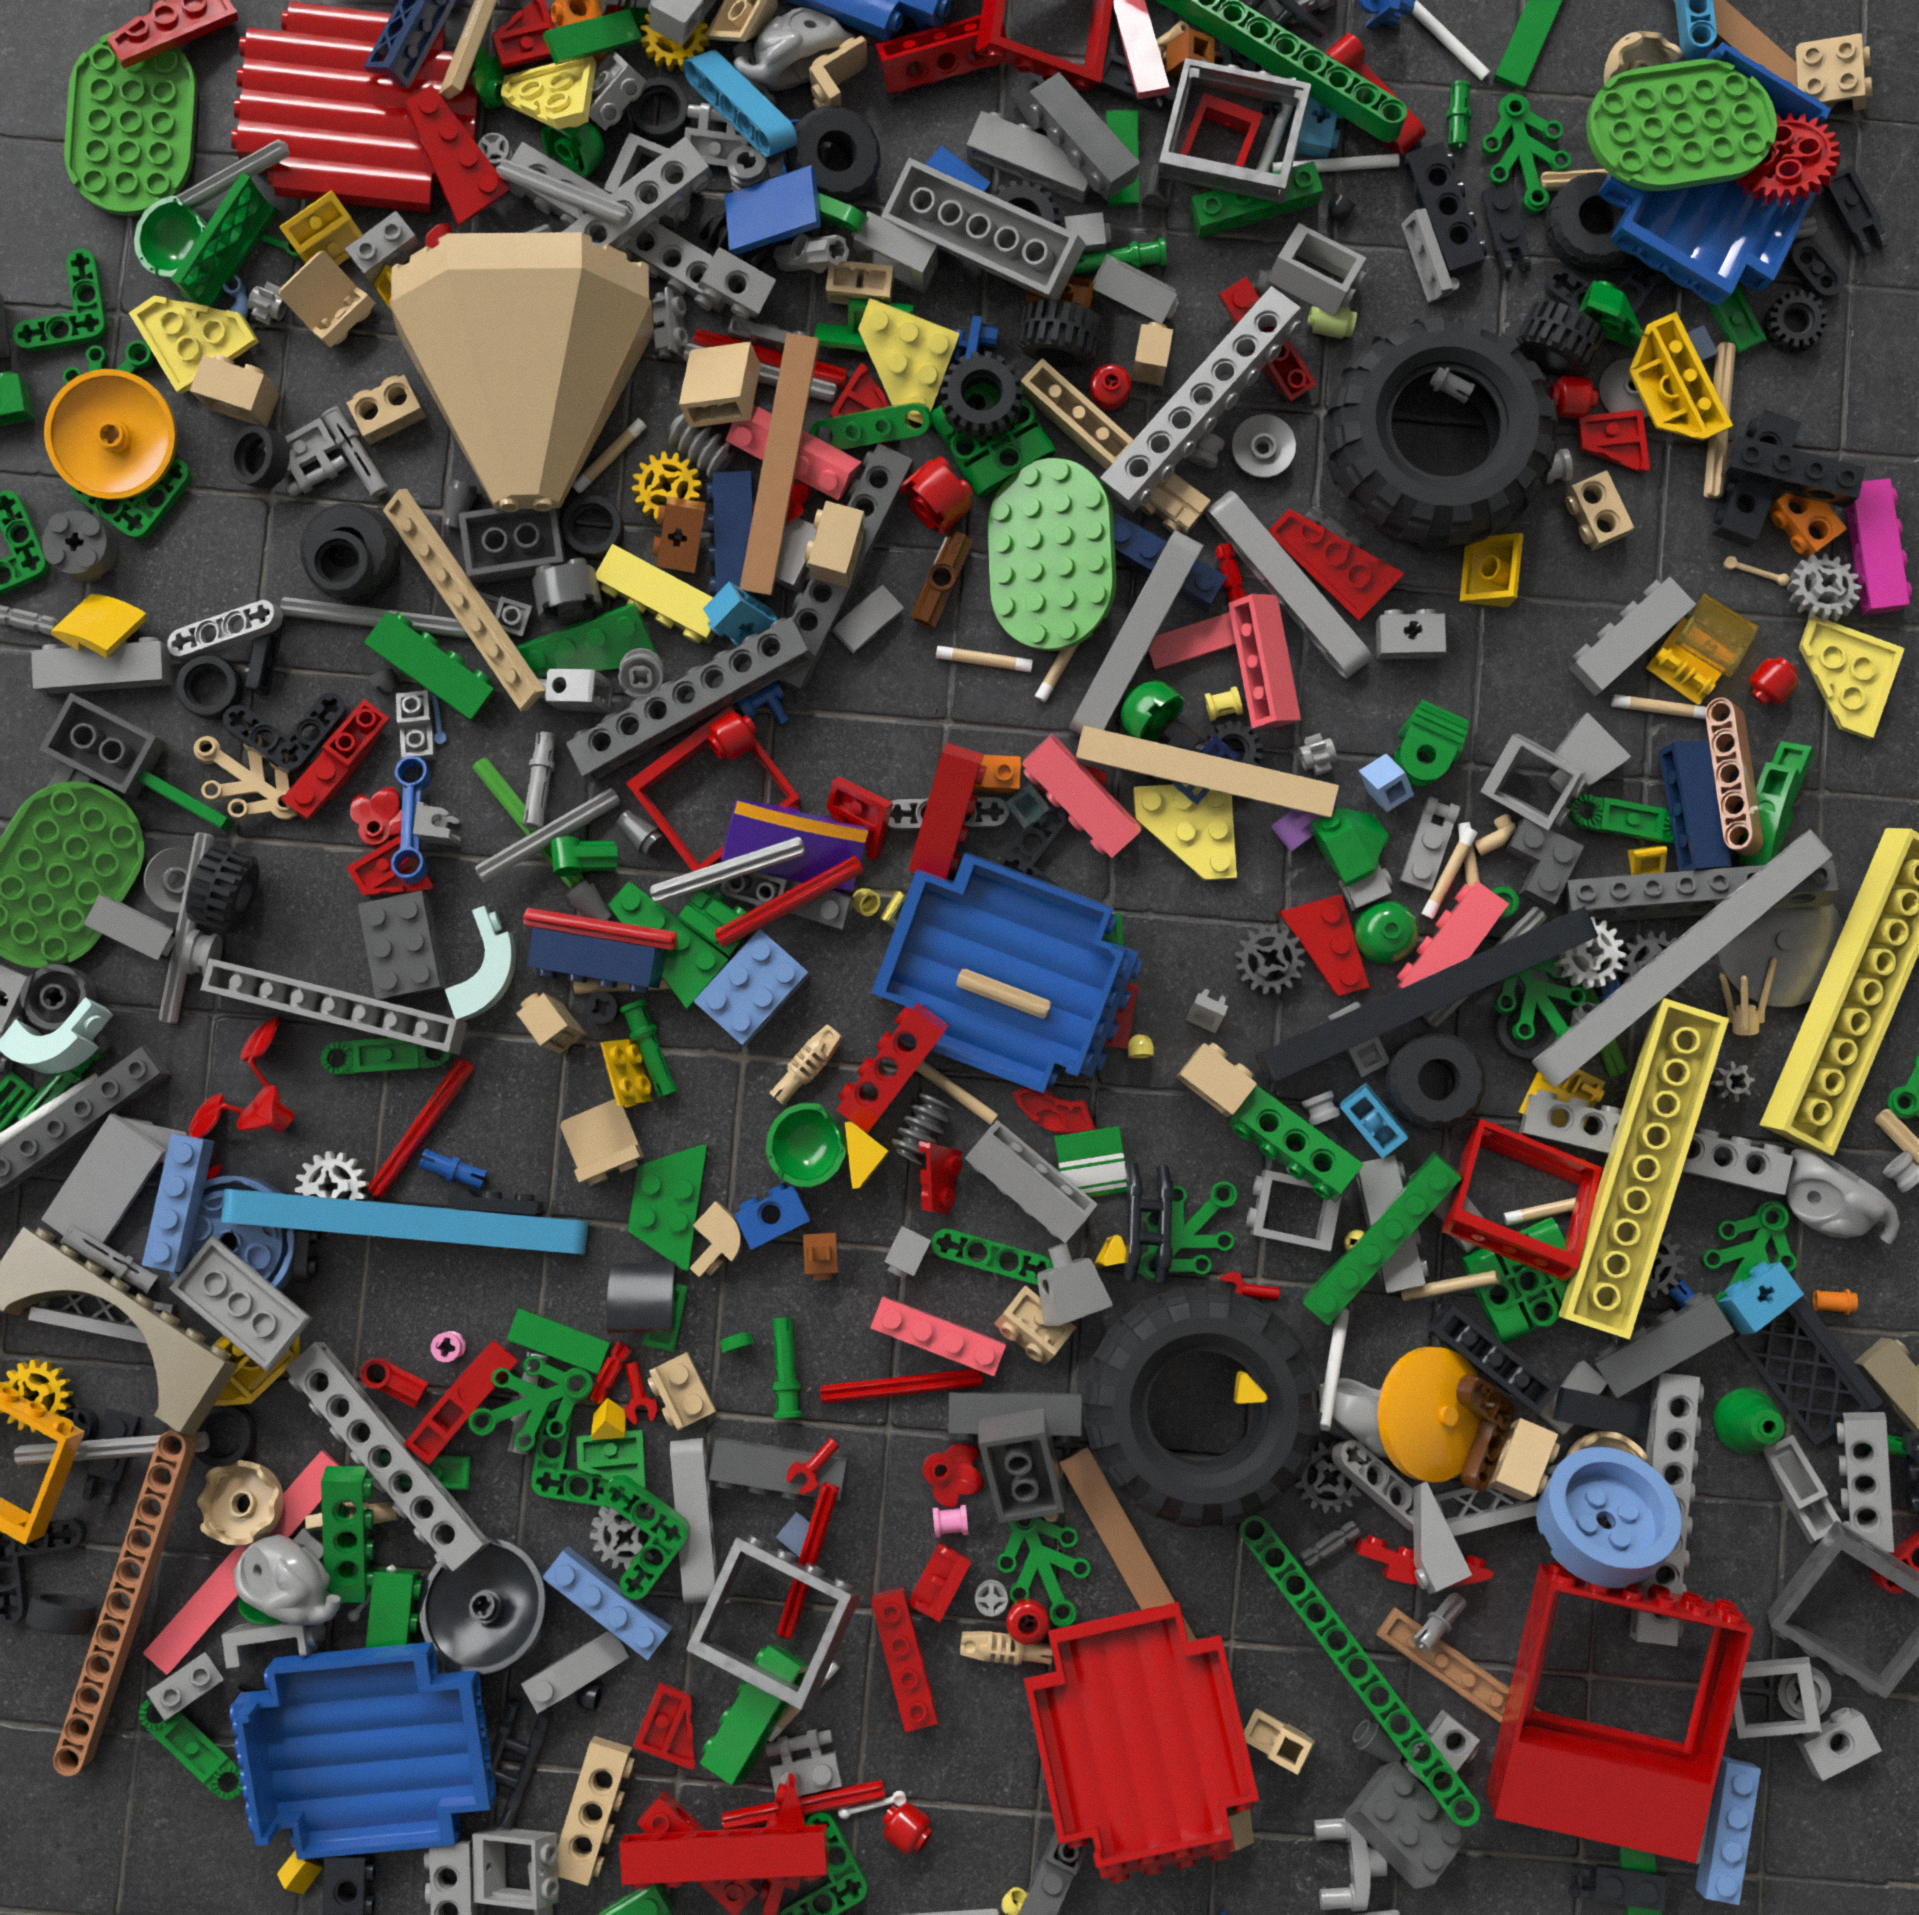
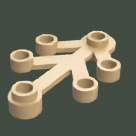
M259 734L257 736V745L263 747V739ZM204 736L195 742L194 754L201 763L206 765L216 763L240 780L239 782L219 784L214 780L205 782L201 791L207 801L217 802L224 797L259 793L266 800L246 803L244 800L237 798L230 801L228 804L230 816L235 820H243L251 815L272 813L279 819L288 820L297 815L290 808L279 806L280 800L290 790L287 773L282 772L270 763L271 767L275 769V789L265 782L262 757L246 745L244 747L248 751L250 770L222 752L215 738ZM211 744L212 749L209 752L204 753L201 751L203 745ZM286 753V754L284 755L285 760H286V763H285V764H287V763L289 762V757H288V755H287V753ZM210 787L218 788V792L213 796L207 795V790ZM237 805L244 806V810L240 814L233 813V808Z

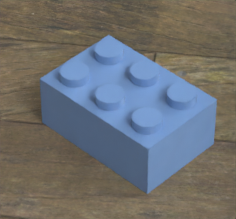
M759 929L700 993L694 1002L742 1046L746 1047L810 977V974L767 934Z

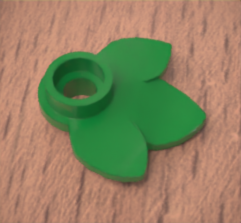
M480 45L473 62L475 71L472 73V82L484 106L487 109H495L497 106L504 104L501 97L503 69L499 66L496 54L494 53L488 59L483 46Z

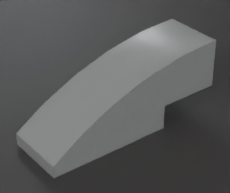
M1793 1435L1763 1450L1777 1484L1810 1544L1822 1539L1836 1520L1842 1523L1826 1497L1828 1493Z

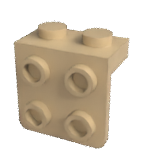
M1862 33L1804 42L1797 45L1798 89L1811 97L1817 98L1823 104L1852 99L1853 111L1867 109L1866 97L1873 96L1871 77L1865 78L1864 67L1871 66L1870 46L1863 47Z
M863 36L856 39H847L839 46L837 51L830 55L824 54L818 57L812 63V66L809 67L811 92L815 98L813 104L816 109L823 106L842 107L841 92L837 85L868 65L867 42Z
M324 251L317 252L278 291L279 297L318 339L330 348L334 344L341 343L347 337L348 331L357 322L365 320L369 316L371 308L376 304L367 293L352 282Z
M615 1099L568 1118L561 1123V1130L577 1166L574 1172L579 1183L588 1182L589 1186L595 1185L608 1179L606 1173L616 1169L623 1173L637 1167V1160L644 1158L623 1106H617Z

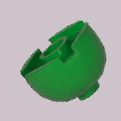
M588 119V122L574 128L556 129L546 125L541 131V142L549 158L554 155L562 163V166L582 178L590 175L599 166L604 155V142L601 130L593 120Z
M1154 680L1142 683L1139 686L1133 685L1124 694L1121 721L1124 729L1131 737L1154 742L1162 735L1157 731L1167 721L1171 724L1179 717L1185 701L1179 692L1164 682Z
M1383 900L1372 903L1360 912L1355 922L1353 934L1358 951L1365 959L1376 964L1389 966L1403 961L1412 954L1418 943L1419 926L1416 917L1408 907L1395 901Z

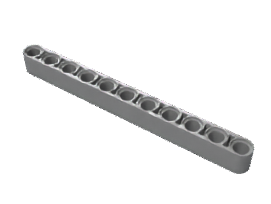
M1811 829L1806 831L1538 1055L1532 1063L1553 1087L1558 1086L1812 874L1833 854Z

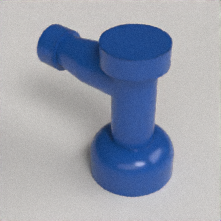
M774 681L770 684V687L752 697H746L736 703L743 717L747 715L750 719L754 718L756 715L755 709L767 704L772 714L777 718L776 721L779 726L790 720L779 699L785 696L777 681Z

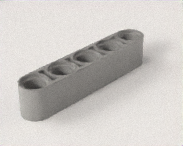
M704 1438L670 1441L675 1511L682 1515L690 1526V1533L679 1549L683 1600L685 1605L707 1603L718 1575Z

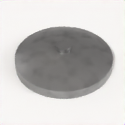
M1833 904L1829 906L1767 910L1714 955L1720 972L1726 974L1730 987L1739 995H1741V977L1747 976L1748 1000L1759 1005L1769 962L1772 957H1775L1777 962L1766 1007L1787 1008L1801 1005L1813 1000L1844 925Z

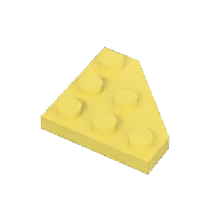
M592 55L559 65L552 63L505 75L501 97L506 106L556 129L578 127L588 122L596 71L595 59Z
M154 295L129 312L174 389L181 395L190 390L203 355L214 358L218 354L234 360L259 343L244 316L234 311H223L210 308L209 306L185 301L180 302Z
M869 298L858 330L892 406L920 402L926 404L925 406L931 412L960 333ZM912 410L909 412L908 419L923 424V417L918 411Z
M1818 616L1808 619L1799 649L1838 728L1868 740L1874 738L1905 648L1829 620L1823 623Z
M1187 784L1139 786L1133 788L1135 820L1154 835L1178 859H1181L1196 875L1203 881L1237 878L1232 795Z

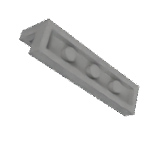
M68 1295L70 1303L61 1309L49 1307L50 1299L41 1301L39 1306H32L28 1320L147 1343L138 1327L132 1324L133 1321L130 1318L125 1322L118 1321L111 1311V1308L116 1305L112 1303L108 1305L101 1297L94 1296L103 1309L93 1315H87L79 1304L80 1301L91 1295H81L78 1298H75L74 1295ZM153 1301L155 1303L154 1309L174 1314L175 1305ZM74 1306L77 1312L67 1310ZM106 1313V1315L108 1316L109 1319H107V1318H102V1317H99V1316H101L102 1314Z
M1559 1464L1546 1466L1543 1474L1553 1473ZM1462 1487L1434 1494L1442 1514L1443 1510L1440 1501L1455 1498L1464 1504L1456 1517L1445 1519L1453 1536L1536 1516L1539 1496H1536L1524 1502L1521 1500L1512 1502L1503 1496L1504 1493L1500 1491L1497 1493L1490 1487H1487L1485 1490L1496 1497L1488 1509L1480 1510L1471 1504L1479 1491ZM1470 1494L1466 1501L1459 1497ZM1500 1500H1503L1506 1503H1508L1497 1506ZM1469 1507L1476 1511L1465 1514Z

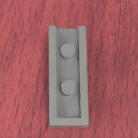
M1426 208L1415 210L1401 223L1427 302L1430 303L1450 296L1459 288L1460 284L1456 278L1449 277Z

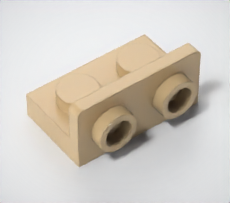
M1026 1285L994 1323L1005 1338L1018 1343L1025 1349L1026 1354L1032 1360L1041 1362L1044 1365L1055 1356L1076 1328L1071 1322L1060 1326H1045L1040 1297Z
M685 1352L649 1370L652 1377L648 1378V1383L656 1397L661 1395L666 1407L662 1408V1412L670 1427L675 1425L677 1430H680L717 1411L689 1352Z

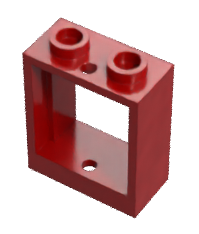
M1204 92L1180 154L1189 156L1202 121L1206 119L1247 135L1235 166L1245 167L1259 131L1263 114Z

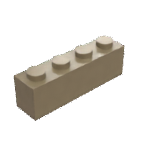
M1880 1338L1856 1359L1854 1364L1911 1431L1919 1430V1365L1915 1366L1909 1359L1910 1351L1902 1342L1897 1339Z

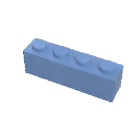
M171 1134L142 1266L172 1272H180L186 1268L215 1141L181 1134Z
M569 1546L560 1553L542 1577L646 1660L651 1657L672 1629L669 1624L641 1602L625 1597L618 1584Z
M1722 1756L1713 1791L1704 1860L1699 1864L1695 1887L1706 1899L1735 1905L1740 1904L1761 1772L1759 1767L1747 1760Z

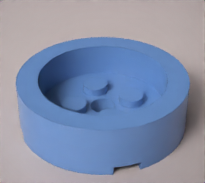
M221 1176L207 1180L187 1265L211 1236L222 1241L225 1234L229 1232L234 1233L238 1240V1247L233 1252L281 1291L293 1277L296 1229L221 1222L225 1189L283 1193L273 1185L252 1177ZM170 1271L169 1275L175 1281L182 1271Z
M1608 1447L1581 1449L1563 1459L1546 1483L1542 1494L1538 1498L1536 1509L1540 1535L1544 1534L1552 1548L1550 1553L1575 1576L1589 1583L1608 1588H1626L1628 1584L1644 1582L1651 1578L1676 1546L1681 1532L1682 1521L1679 1504L1665 1479L1642 1459L1625 1451ZM1606 1516L1611 1529L1601 1527L1596 1518Z

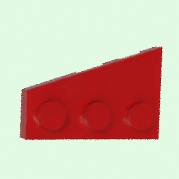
M1342 894L1278 912L1295 937L1299 938L1298 943L1305 949L1336 997L1369 988Z

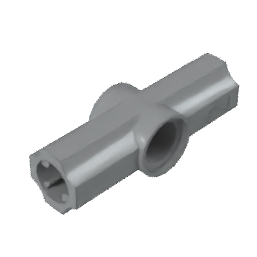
M802 233L794 241L784 242L783 245L776 246L773 257L777 262V268L782 271L810 269L820 274L828 266H836L840 262L846 261L850 250L846 246V239L839 235L812 238Z

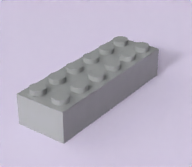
M908 158L881 215V218L937 244L938 249L1048 300L1060 299L1086 246L1078 234L911 158Z

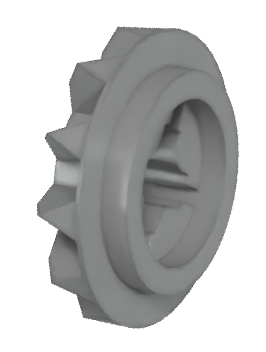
M1811 1667L1819 1715H1821L1830 1704L1831 1687L1826 1676L1818 1669ZM1798 1673L1782 1674L1780 1682L1776 1685L1778 1689L1777 1700L1786 1713L1794 1718L1805 1720L1802 1697L1797 1700L1796 1697L1799 1692L1794 1685L1795 1683L1799 1685Z

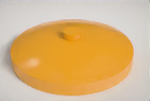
M94 370L77 376L68 382L57 393L49 406L44 425L46 450L52 465L59 475L75 489L104 500L129 499L153 488L168 472L177 449L176 421L166 399L154 386L144 379L121 370Z
M1421 1347L1410 1351L1392 1367L1380 1393L1378 1428L1382 1445L1395 1467L1412 1479L1427 1482H1443L1459 1475L1463 1470L1481 1421L1457 1401L1456 1389L1460 1379L1466 1374L1475 1377L1479 1376L1472 1365L1462 1355L1453 1350L1441 1347Z

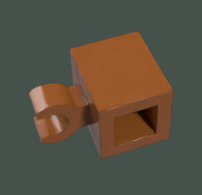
M1189 28L1173 39L1166 47V74L1181 78L1185 58L1199 61L1205 59L1213 64L1220 63V52L1214 51L1215 38Z
M803 1234L805 1274H812L813 1280L832 1279V1273L839 1272L838 1234Z

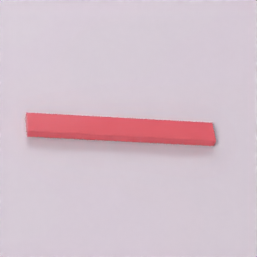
M325 1450L320 1451L283 1493L284 1506L281 1517L276 1527L268 1536L283 1535L290 1538L305 1521V1516L310 1515L322 1502L321 1480L326 1466H341ZM250 1545L237 1546L143 1652L166 1675H169L238 1597L233 1571L243 1552Z

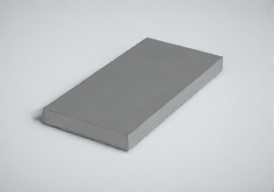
M116 1113L110 1114L41 1220L63 1236L73 1224L76 1228L106 1244L167 1150Z
M214 1236L207 1240L169 1288L265 1371L273 1369L313 1319Z

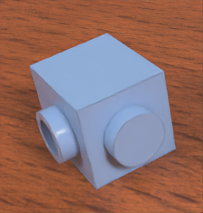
M1387 754L1359 770L1368 794L1386 812L1414 796L1406 773Z

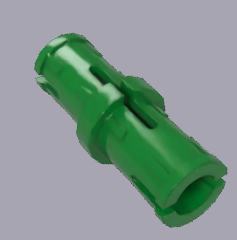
M1460 80L1450 84V109L1447 110L1446 119L1449 121L1448 147L1451 149H1464V147L1467 148L1469 145L1468 126L1469 121L1472 119V110L1469 104L1471 84L1468 81Z

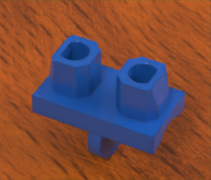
M1359 0V4L1365 12L1372 14L1371 18L1366 22V27L1374 30L1382 23L1392 27L1397 25L1402 14L1408 16L1413 12L1415 0Z
M973 315L968 341L964 340L966 333L964 330H956L960 335L951 361L958 363V358L962 354H966L967 360L970 359L972 352H978L979 345L996 348L998 328L983 324L982 317Z

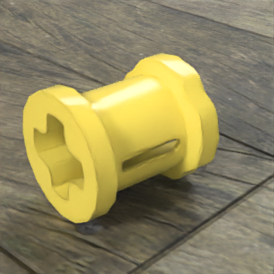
M1236 686L1231 687L1228 692L1216 695L1204 694L1205 705L1211 722L1216 721L1217 717L1232 713L1237 715L1243 714L1241 699Z

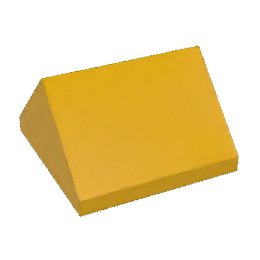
M1522 533L1489 536L1486 540L1465 546L1460 602L1506 608L1514 602L1518 593L1523 543Z
M845 1122L852 1189H862L890 1152L854 1123Z

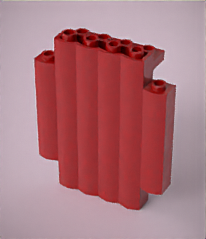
M289 1L288 11H282L281 29L283 31L247 27L246 37H240L239 54L245 58L243 68H237V87H241L242 91L241 98H235L234 118H239L238 129H232L231 148L236 149L238 158L241 160L277 139L288 144L290 154L287 158L258 173L260 175H268V184L273 185L275 196L316 201L332 190L341 204L431 213L433 183L440 184L433 171L424 145L421 143L407 111L405 101L430 84L439 93L454 52L444 51L445 22L410 88H400L386 73H369L363 67L392 15L391 13ZM387 54L382 57L380 62L384 61ZM472 65L463 91L452 99L446 100L443 98V100L475 141L479 96L472 82V73L475 71L474 65Z
M1180 1602L1049 1630L1048 1635L1056 1671L1024 1678L1059 1844L1067 1843L1068 1848L1087 1845V1838L1092 1837L1095 1847L1093 1856L1096 1868L1100 1870L1101 1879L1110 1878L1111 1883L1131 1879L1129 1873L1143 1870L1144 1876L1164 1872L1163 1866L1176 1863L1177 1869L1197 1865L1196 1858L1209 1856L1211 1862L1230 1858L1229 1851L1235 1850L1236 1846L1227 1807L1233 1806L1234 1812L1253 1809V1802L1259 1801V1795L1222 1635L1189 1642Z

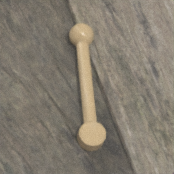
M1730 556L1724 561V567L1727 570L1737 568L1777 581L1780 586H1787L1790 582L1787 574L1777 575L1739 563L1734 556Z

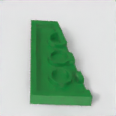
M636 602L516 646L537 678L547 677L549 669H590L596 671L617 669L620 667V662L624 655L638 648L650 649L658 654Z
M630 881L608 904L609 909L620 923L677 933V946L672 951L666 950L662 978L687 1012L695 1004L694 1000L729 963V959L662 906L655 903L652 898Z

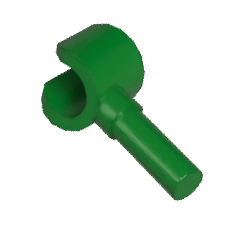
M266 234L262 236V242L287 251L288 256L292 260H299L301 258L298 253L290 251L292 244L289 240H280Z

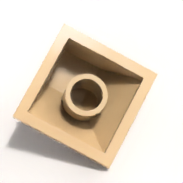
M724 0L704 36L709 40L740 42L758 36L764 27L772 21V16L778 7L777 0Z

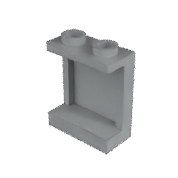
M252 1622L239 1624L222 1634L226 1668L239 1667L257 1656L255 1643L296 1637L300 1657L307 1656L322 1646V1641L325 1640L324 1623L318 1625H296L285 1622L275 1625H259Z

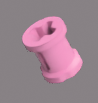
M455 1331L438 1334L431 1343L432 1355L441 1362L454 1361L462 1356L466 1350V1341L460 1333ZM451 1339L450 1344L455 1346V1351L447 1354V1349L442 1347V1343Z
M961 1505L960 1509L939 1510L938 1507L933 1508L935 1538H941L942 1534L962 1532L963 1535H969L966 1505Z

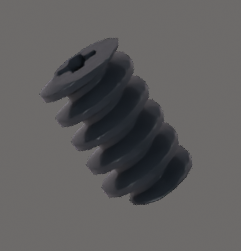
M725 211L721 215L717 214L707 222L700 232L699 238L701 240L707 239V245L711 248H716L717 250L720 247L731 253L729 251ZM768 244L735 256L761 271L767 261L768 255L766 253L770 245Z

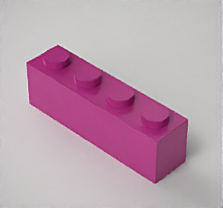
M1891 478L1863 481L1859 498L1845 508L1854 572L1859 575L1856 584L1862 587L1858 593L1861 616L1900 611L1910 604L1912 598V587L1906 581L1905 575L1907 555L1901 549L1900 542L1902 523L1900 519H1897L1895 510L1898 500L1895 488H1892Z

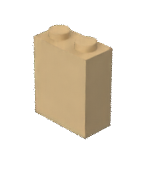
M751 342L690 350L679 406L690 428L751 419L761 366Z

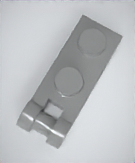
M1431 796L1427 798L1399 880L1401 883L1427 892L1432 891L1460 810V806L1452 803L1449 806L1439 803V799ZM1434 814L1444 818L1442 826L1431 823Z

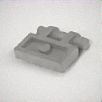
M701 103V106L688 105L687 117L699 119L698 128L685 127V136L707 164L727 166V158L733 150L738 147L749 146V142L741 134H737L738 131L711 104ZM710 121L727 123L726 132L709 130Z
M321 418L285 436L290 448V462L283 478L293 474L296 481L286 486L291 497L301 492L306 494L312 491V486L326 478L331 480L339 476L338 472L348 467L342 455L330 461L327 454L337 449V446ZM318 459L321 467L305 475L302 468Z
M817 1729L807 1731L806 1735L788 1738V1735L777 1737L775 1742L766 1743L767 1757L780 1754L782 1763L770 1765L775 1795L779 1783H786L788 1773L796 1775L802 1795L842 1787L836 1751L822 1753L821 1745L833 1743L830 1729L820 1732ZM810 1748L811 1756L793 1760V1751Z

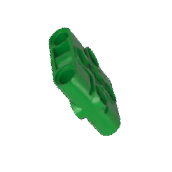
M978 383L966 390L962 398L967 405L972 402L982 403L985 406L982 411L995 407L1001 400V395L992 385ZM1023 395L1021 413L1026 414L1029 419L1022 424H1011L1010 431L1006 434L1001 432V436L998 439L992 440L985 437V442H978L977 436H973L972 440L966 439L964 432L958 435L953 430V424L948 425L945 420L942 405L931 412L932 424L951 453L953 462L960 468L977 498L985 497L999 489L1012 474L1030 463L1051 458L1057 452L1036 418L1033 406L1026 401ZM968 444L974 450L970 455L965 456L959 454L957 448L960 445ZM1012 455L1017 459V463L1014 466L1008 467L1003 465L1000 460L1003 456Z
M1552 1217L1519 1231L1521 1234L1561 1250L1564 1248L1565 1239ZM1483 1248L1461 1258L1467 1275L1497 1270L1499 1273L1500 1283L1476 1287L1474 1291L1497 1339L1502 1344L1509 1343L1543 1326H1550L1556 1320L1562 1318L1559 1317V1312L1570 1277L1563 1281ZM1525 1272L1531 1273L1534 1279L1532 1287L1528 1290H1524L1519 1282L1521 1275ZM1499 1285L1504 1291V1298L1500 1303L1495 1304L1490 1299V1291L1494 1286ZM1539 1302L1545 1303L1548 1308V1314L1543 1320H1538L1534 1315V1308Z

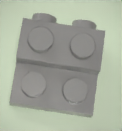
M614 50L609 51L596 67L589 117L605 131L609 126H614L621 119L623 109L630 101H635L642 94L643 86L647 82Z

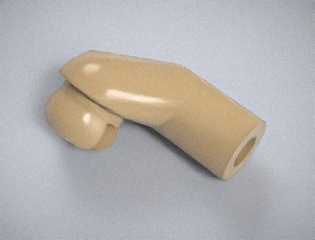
M1178 22L1167 33L1156 39L1162 63L1166 61L1167 44L1189 29L1188 24L1185 22Z

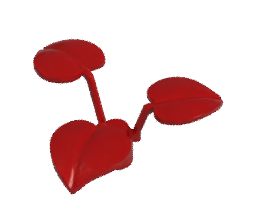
M281 1016L275 1017L255 1029L245 1041L240 1054V1059L244 1062L248 1061L249 1067L264 1088L258 1092L250 1105L245 1109L223 1103L224 1096L222 1094L210 1097L198 1108L193 1116L188 1136L197 1138L206 1136L216 1125L221 1112L224 1111L240 1114L236 1124L237 1129L240 1131H252L270 1127L275 1132L281 1133L290 1125L294 1118V1112L279 1102L281 1096L278 1095V1088L275 1085H270L256 1066V1059L261 1057L271 1044L278 1024L283 1019Z

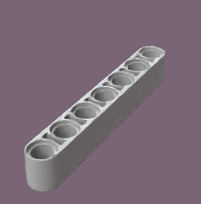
M1228 491L1205 510V515L1227 543L1233 545L1237 555L1271 595H1277L1279 604L1343 678L1348 679L1372 659V655L1366 645L1233 491Z
M1176 530L1173 532L1068 729L1079 735L1082 733L1083 726L1100 730L1106 729L1204 545Z

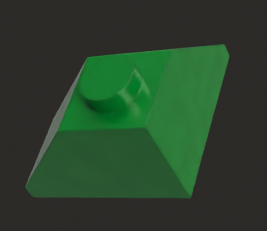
M1593 281L1586 291L1579 310L1590 316L1601 326L1607 339L1634 348L1641 339L1643 332L1625 293L1617 290L1616 286L1612 283Z
M1337 808L1333 810L1331 818L1321 816L1310 822L1318 849L1346 887L1376 873L1379 865L1378 858L1382 848L1387 846L1389 835L1373 814Z

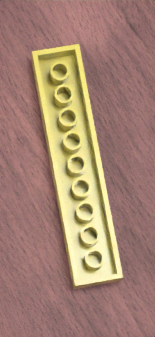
M1902 828L1885 829L1760 1122V1126L1804 1149L1821 1154L1834 1155L1919 955V833L1916 831Z
M1665 998L1655 1004L1596 1193L1579 1267L1570 1277L1559 1317L1630 1339L1729 1018Z

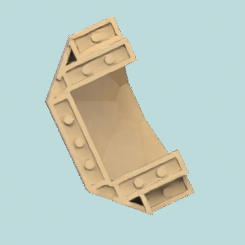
M582 232L449 233L439 238L438 246L434 248L426 246L412 254L409 263L405 265L397 263L392 266L391 302L389 304L397 334L494 509H501L505 512H515L519 509H534L545 512L552 508H560L654 334L652 300L649 299L648 264L642 261L630 262L627 260L626 253L607 244L601 248L592 243V237Z

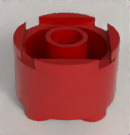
M941 456L935 460L929 459L900 485L902 496L907 493L911 499L907 503L910 510L929 529L932 530L938 527V534L946 532L972 508L970 497L974 494L966 481L962 479L959 481L951 472V466Z

